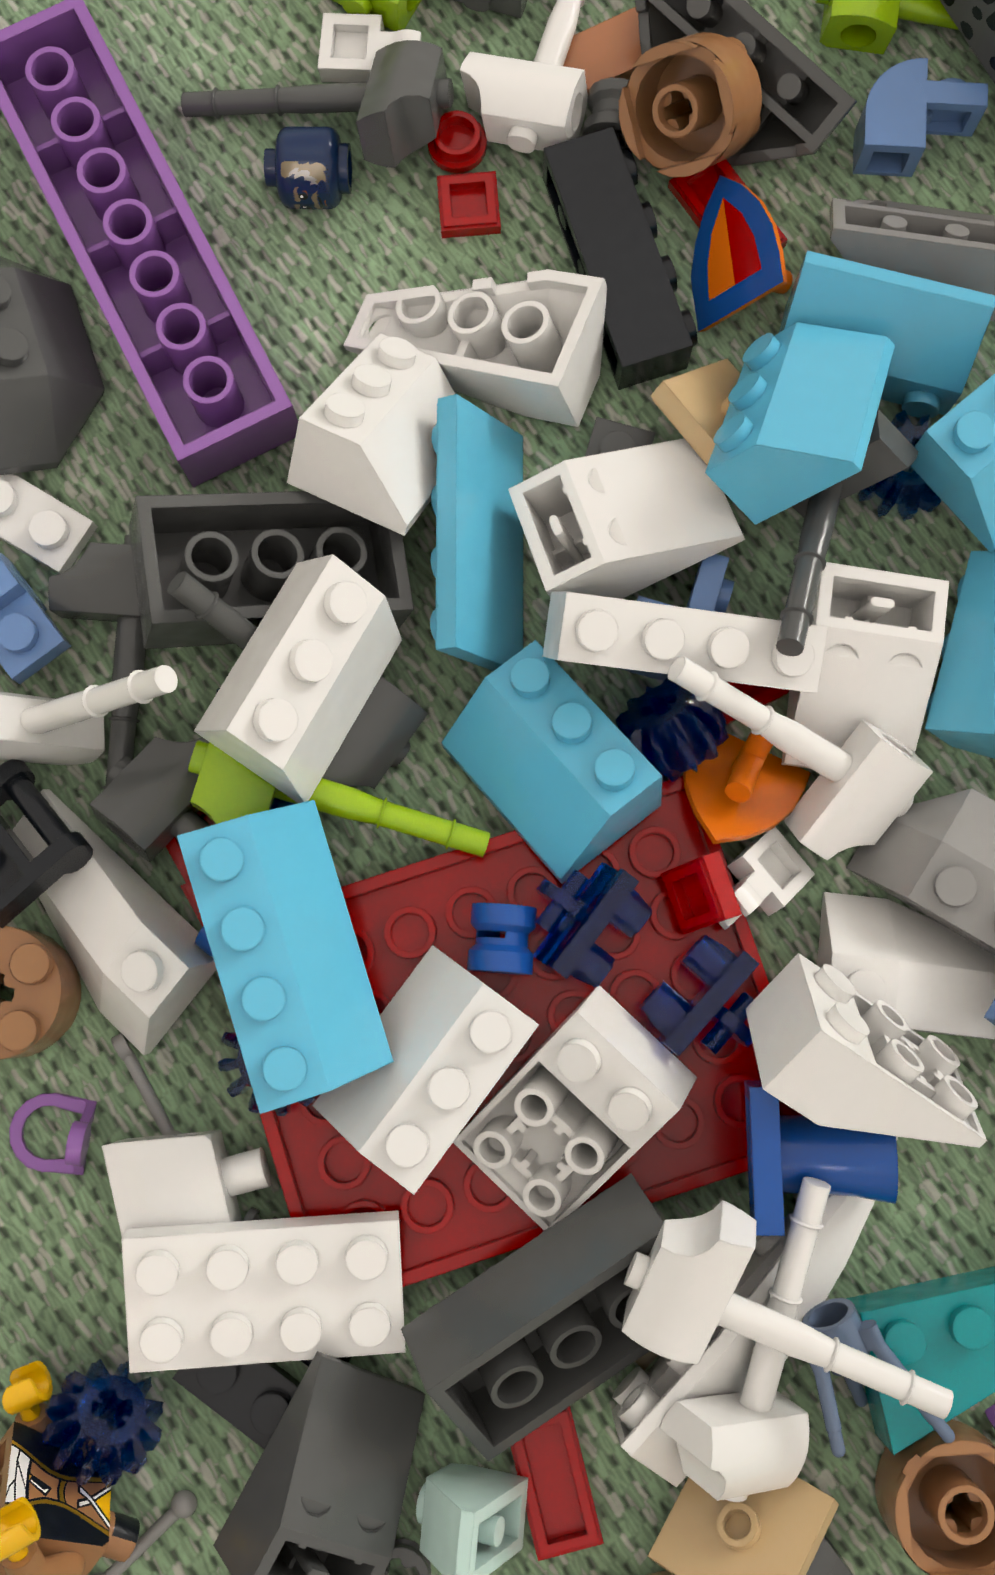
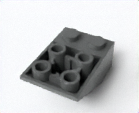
M317 1351L213 1545L230 1574L383 1575L392 1558L425 1394L410 1385Z

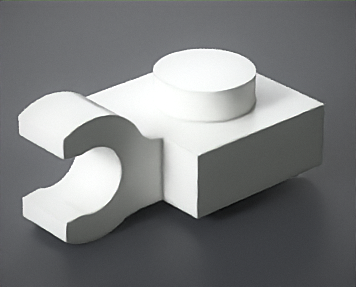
M323 13L318 58V71L322 82L341 83L368 82L376 51L398 41H421V32L411 29L385 31L382 15Z
M776 826L760 834L727 866L739 880L732 888L744 917L750 915L758 906L763 909L767 916L772 915L785 907L815 875ZM741 915L719 922V924L726 930Z

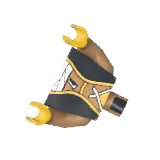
M36 1360L13 1370L10 1373L9 1380L12 1385L6 1388L2 1397L3 1409L8 1414L17 1415L13 1424L0 1440V1575H88L101 1557L125 1562L131 1556L136 1546L140 1523L137 1518L110 1510L111 1471L105 1463L74 1449L57 1433L47 1404L43 1403L51 1398L53 1391L50 1373L43 1362Z

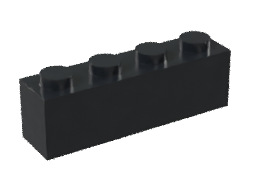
M613 127L545 147L543 151L542 178L576 273L604 278L607 284L603 348L618 390L687 369L692 348L698 342L696 326L688 309L681 311L674 294L677 291V277L674 265L668 255L660 256L654 240L658 234L655 214L648 201L640 202L635 185L638 184L637 168L631 150L629 148L621 150Z

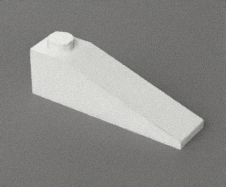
M546 269L527 272V280L495 284L493 278L488 277L474 279L472 288L439 292L434 285L367 294L343 346L347 351L359 355L379 333L388 337L405 339L412 343L417 350L437 359L453 391L525 417L578 427L600 376L607 284L605 279L600 277ZM373 322H375V324L373 325L372 329H371L370 332H369V328L371 327V325L373 324Z
M43 789L40 792L71 832L76 831L83 835L93 848V855L80 870L64 874L39 896V899L100 1013L143 1055L151 1053L217 970L214 959L194 944L199 933L50 789ZM23 815L13 828V832L33 858H35L48 845Z
M823 892L817 966L821 968L824 964H829L838 969L850 980L858 994L873 1004L877 1000H882L891 1005L904 1018L908 1027L913 1031L995 1040V1025L984 1018L995 999V955L935 920L889 899Z

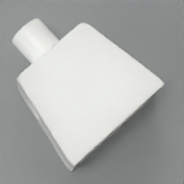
M221 1130L127 1138L102 1146L121 1236H123L126 1229L242 1221L237 1195L271 1186L269 1165L263 1148L260 1147L227 1156Z

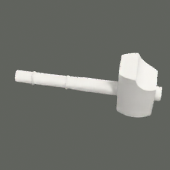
M585 0L556 1L548 18L534 61L469 52L461 65L460 73L468 107L482 117L488 142L505 144L514 151L531 153L534 150L544 151L545 147L579 137L588 100L585 70L564 67L563 65L577 27L580 9L585 4Z
M684 656L676 658L669 668L668 679L694 694L696 700L706 701L749 727L752 734L761 735L777 749L820 774L796 804L792 813L785 818L784 822L800 843L827 861L845 849L855 846L875 845L896 817L907 813L913 804L914 795L933 773L912 750L864 720L860 722L842 747L839 748L800 723L775 712L772 706H764L718 677L717 672H709Z
M161 665L146 671L135 670L127 677L100 686L90 685L84 691L57 699L0 692V760L9 761L14 759L29 763L51 765H78L94 762L105 751L104 716L110 711L136 703L148 704L155 697L173 692L178 683L177 675L167 665Z
M803 1177L794 1212L789 1215L791 1223L774 1285L768 1290L770 1298L767 1307L795 1320L798 1305L803 1303L801 1294L818 1232L824 1228L821 1221L831 1189L830 1184L813 1177ZM755 1342L742 1392L676 1400L664 1416L660 1429L677 1444L683 1473L717 1501L742 1502L751 1494L787 1488L799 1475L808 1453L810 1432L808 1412L777 1391L787 1355L758 1342Z
M722 1200L713 1210L703 1215L692 1218L667 1219L664 1221L649 1255L647 1256L636 1251L624 1280V1285L633 1289L626 1302L622 1332L649 1351L674 1361L699 1364L718 1325L785 1355L823 1367L826 1373L833 1371L899 1400L902 1406L909 1404L941 1419H945L948 1416L954 1398L952 1390L917 1376L912 1369L905 1371L841 1343L838 1337L832 1339L798 1320L735 1294L734 1291L756 1248L757 1220L736 1206Z

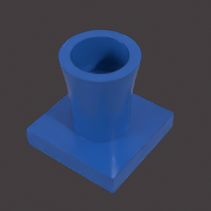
M744 1080L750 1216L757 1220L756 1236H785L783 1193H799L803 1177L817 1178L830 1184L829 1195L851 1196L892 1204L896 1203L898 1195L896 1136L819 1126L803 1115H780L779 1100L763 1090L761 1080Z

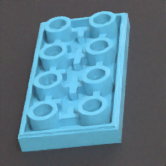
M454 394L438 398L437 424L433 427L431 436L433 449L437 455L436 485L431 493V504L436 515V547L432 550L430 561L433 575L436 578L435 610L430 618V629L435 640L436 650L494 671L523 649V529L508 491L509 488L523 482V436L460 395Z

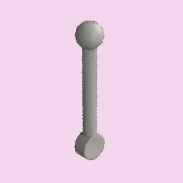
M119 1033L112 1037L111 1042L115 1051L129 1070L161 1134H182V1132L174 1130L134 1051L129 1047L125 1036Z
M181 1490L175 1493L171 1500V1508L137 1540L131 1556L125 1562L115 1561L104 1573L99 1572L93 1575H122L179 1518H188L194 1514L197 1508L195 1494L189 1490Z

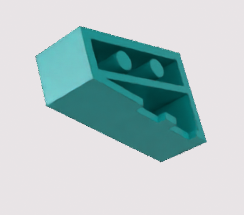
M995 1266L846 1298L855 1305L861 1321H876L884 1341L907 1371L912 1369L917 1376L953 1391V1404L948 1416L944 1419L946 1422L995 1392ZM873 1351L868 1352L869 1355L877 1358ZM864 1385L875 1434L893 1455L934 1431V1428L925 1420L916 1407L909 1404L902 1406L899 1400Z

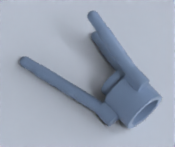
M834 1298L823 1301L805 1314L802 1323L832 1339L838 1337L841 1343L868 1355V1352L873 1351L878 1359L907 1371L884 1341L876 1321H861L857 1309L851 1300ZM809 1363L814 1373L832 1454L837 1458H841L844 1456L846 1449L830 1371L826 1373L823 1367ZM831 1371V1372H832L834 1375H836V1376H842V1375H840V1374H837V1373ZM844 1377L856 1405L865 1407L868 1403V1398L863 1384ZM918 1409L944 1442L952 1443L955 1440L954 1431L944 1419Z

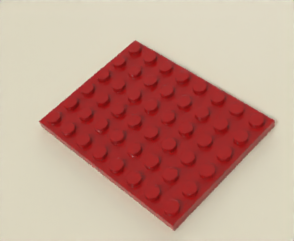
M683 776L662 782L661 806L562 884L514 830L490 838L483 857L456 849L341 887L379 1015L432 945L467 970L468 950L476 944V929L471 925L472 903H501L537 908L536 928L528 935V949L534 954L532 975L468 971L538 1023L539 1026L464 1128L598 985L697 1076L681 1109L580 1207L630 1173H632L649 1201L654 1203L748 1171L744 1080L761 1079L745 1009L767 987L769 981L749 924L743 914L726 930L719 923L683 935L661 873L701 856L719 851L732 887L735 886L720 843H712L693 813L684 788ZM500 934V938H505V934ZM320 1095L260 1114L290 1218L399 1210L403 1287L521 1248L544 1231L454 1143L451 1144L415 1195H413L360 1154L312 1106ZM779 1100L780 1115H802Z

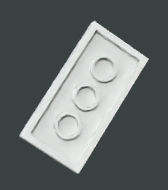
M399 1210L126 1229L121 1238L130 1373L313 1360L317 1351L334 1358L406 1353L405 1338L401 1331V1328L404 1327Z

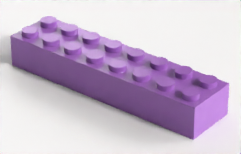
M64 0L1 29L0 108L178 463L193 488L294 439L298 419L293 405L84 1Z

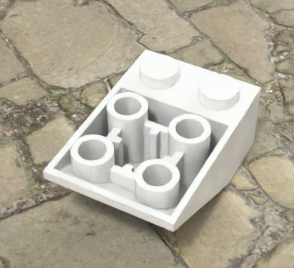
M684 438L564 460L508 489L545 591L549 596H551V591H567L623 599L745 540L725 493L705 473L707 465Z
M826 562V567L821 572L812 611L814 618L812 625L828 627L818 693L789 690L787 717L800 723L839 748L842 747L860 722L864 720L884 731L915 753L944 643L949 581ZM783 752L781 765L811 769Z
M798 953L745 1009L763 1090L815 1124L825 1127L980 1148L987 1141L974 1111L978 1108V1103L973 1094L963 1085L957 1070L960 1066V1061L953 1050L934 1035H929L925 1039L911 1030L904 1018L888 1003L877 1000L873 1004L858 994L850 980L835 967L824 964L820 968Z
M598 985L461 1131L453 1143L543 1230H546L576 1211L681 1109L697 1076Z

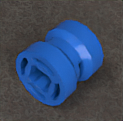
M472 903L471 925L476 929V944L468 950L467 970L532 975L534 954L528 949V935L536 928L537 908L514 904ZM500 934H505V938H500Z

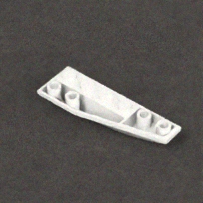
M793 1193V1197L796 1200L799 1193ZM828 1196L821 1221L824 1228L818 1232L801 1294L803 1303L798 1305L796 1320L802 1322L805 1314L810 1309L825 1301L847 1264L875 1200L851 1196ZM791 1213L784 1218L785 1236H756V1248L734 1291L735 1294L767 1307L770 1298L768 1290L774 1285L791 1223L789 1218ZM717 1325L699 1364L678 1362L660 1356L647 1372L643 1371L640 1367L633 1369L621 1381L612 1396L618 1403L611 1412L620 1446L632 1458L677 1487L687 1475L683 1473L676 1442L660 1429L664 1416L676 1400L742 1392L755 1341Z

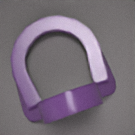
M42 1093L27 1100L15 1112L9 1127L10 1145L15 1156L26 1167L40 1172L84 1175L86 1155L91 1136V1125L94 1120L97 1101L60 1093ZM43 1106H56L82 1114L80 1121L74 1120L70 1128L65 1159H44L35 1156L27 1148L24 1141V1126L27 1118L35 1110Z

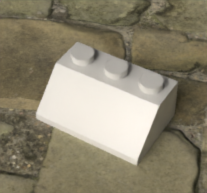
M379 333L299 417L287 483L405 536L431 502L432 489L436 485L437 455L433 449L431 436L433 427L437 424L438 398L455 394L437 359L417 350L412 343L405 339L388 337Z
M334 554L296 563L194 732L297 803L309 801L402 641L386 596Z
M433 945L380 1014L394 1062L332 1091L320 1094L312 1105L360 1154L413 1195H415L539 1026L538 1023Z

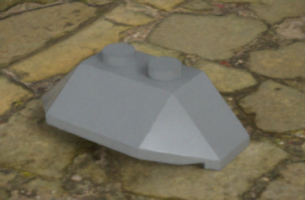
M832 198L830 206V240L845 260L995 295V215L885 200L858 199L851 202L852 200L844 198ZM995 308L990 321H995Z
M971 788L912 804L905 815L896 817L875 845L858 847L846 869L995 955L994 800Z

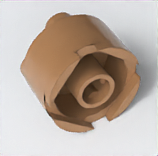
M702 32L655 46L638 58L632 67L634 70L627 86L622 88L619 99V120L628 147L639 160L645 159L652 166L659 169L656 172L668 177L691 176L733 156L757 133L761 123L762 90L759 75L754 63L747 54L745 45L734 37ZM689 100H690L691 105H692V110H691V108H690V106H689Z
M5 926L3 929L0 927V986L5 985L9 988H14L12 1001L0 998V1060L29 1057L52 1046L72 1026L81 1002L80 976L68 953L53 938L36 931Z
M951 1419L947 1424L955 1433V1440L952 1443L944 1442L934 1430L895 1455L885 1446L876 1471V1502L885 1525L908 1557L928 1575H995V1445L973 1427ZM951 1503V1509L945 1510L947 1504Z

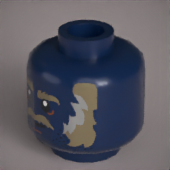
M289 126L282 128L278 133L275 148H265L266 186L277 187L278 196L282 204L289 209L335 208L339 205L342 194H351L352 153L350 143H341L338 132L331 127Z

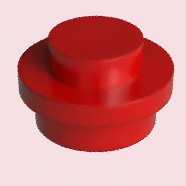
M459 110L449 111L441 116L437 136L428 143V151L432 161L439 168L450 173H464L474 169L483 160L487 149L486 134L482 125L471 114Z

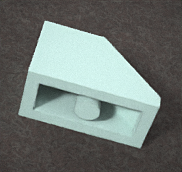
M450 1463L427 1476L426 1482L419 1492L416 1505L417 1521L419 1524H422L420 1552L442 1575L491 1574L523 1548L528 1477L457 1463Z

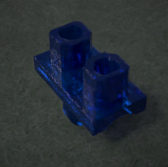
M603 862L590 879L574 869L561 888L543 879L535 890L549 904L535 923L549 934L534 952V958L566 979L571 975L593 987L599 986L613 968L615 959L594 943L608 923L622 934L631 938L641 930L652 915V909L634 890L639 881L624 869L620 868L618 871Z
M703 935L679 961L705 984L696 996L688 1003L665 981H662L639 1006V1009L650 1024L661 1034L657 1040L672 1054L675 1053L677 1056L681 1055L711 1019L716 1024L700 1042L714 1055L720 1051L731 1037L746 1048L752 1044L750 1029L744 1022L747 1019L745 1009L754 999L746 992H743L729 1009L723 1005L750 976L759 963L746 951L732 953L724 945L707 935Z

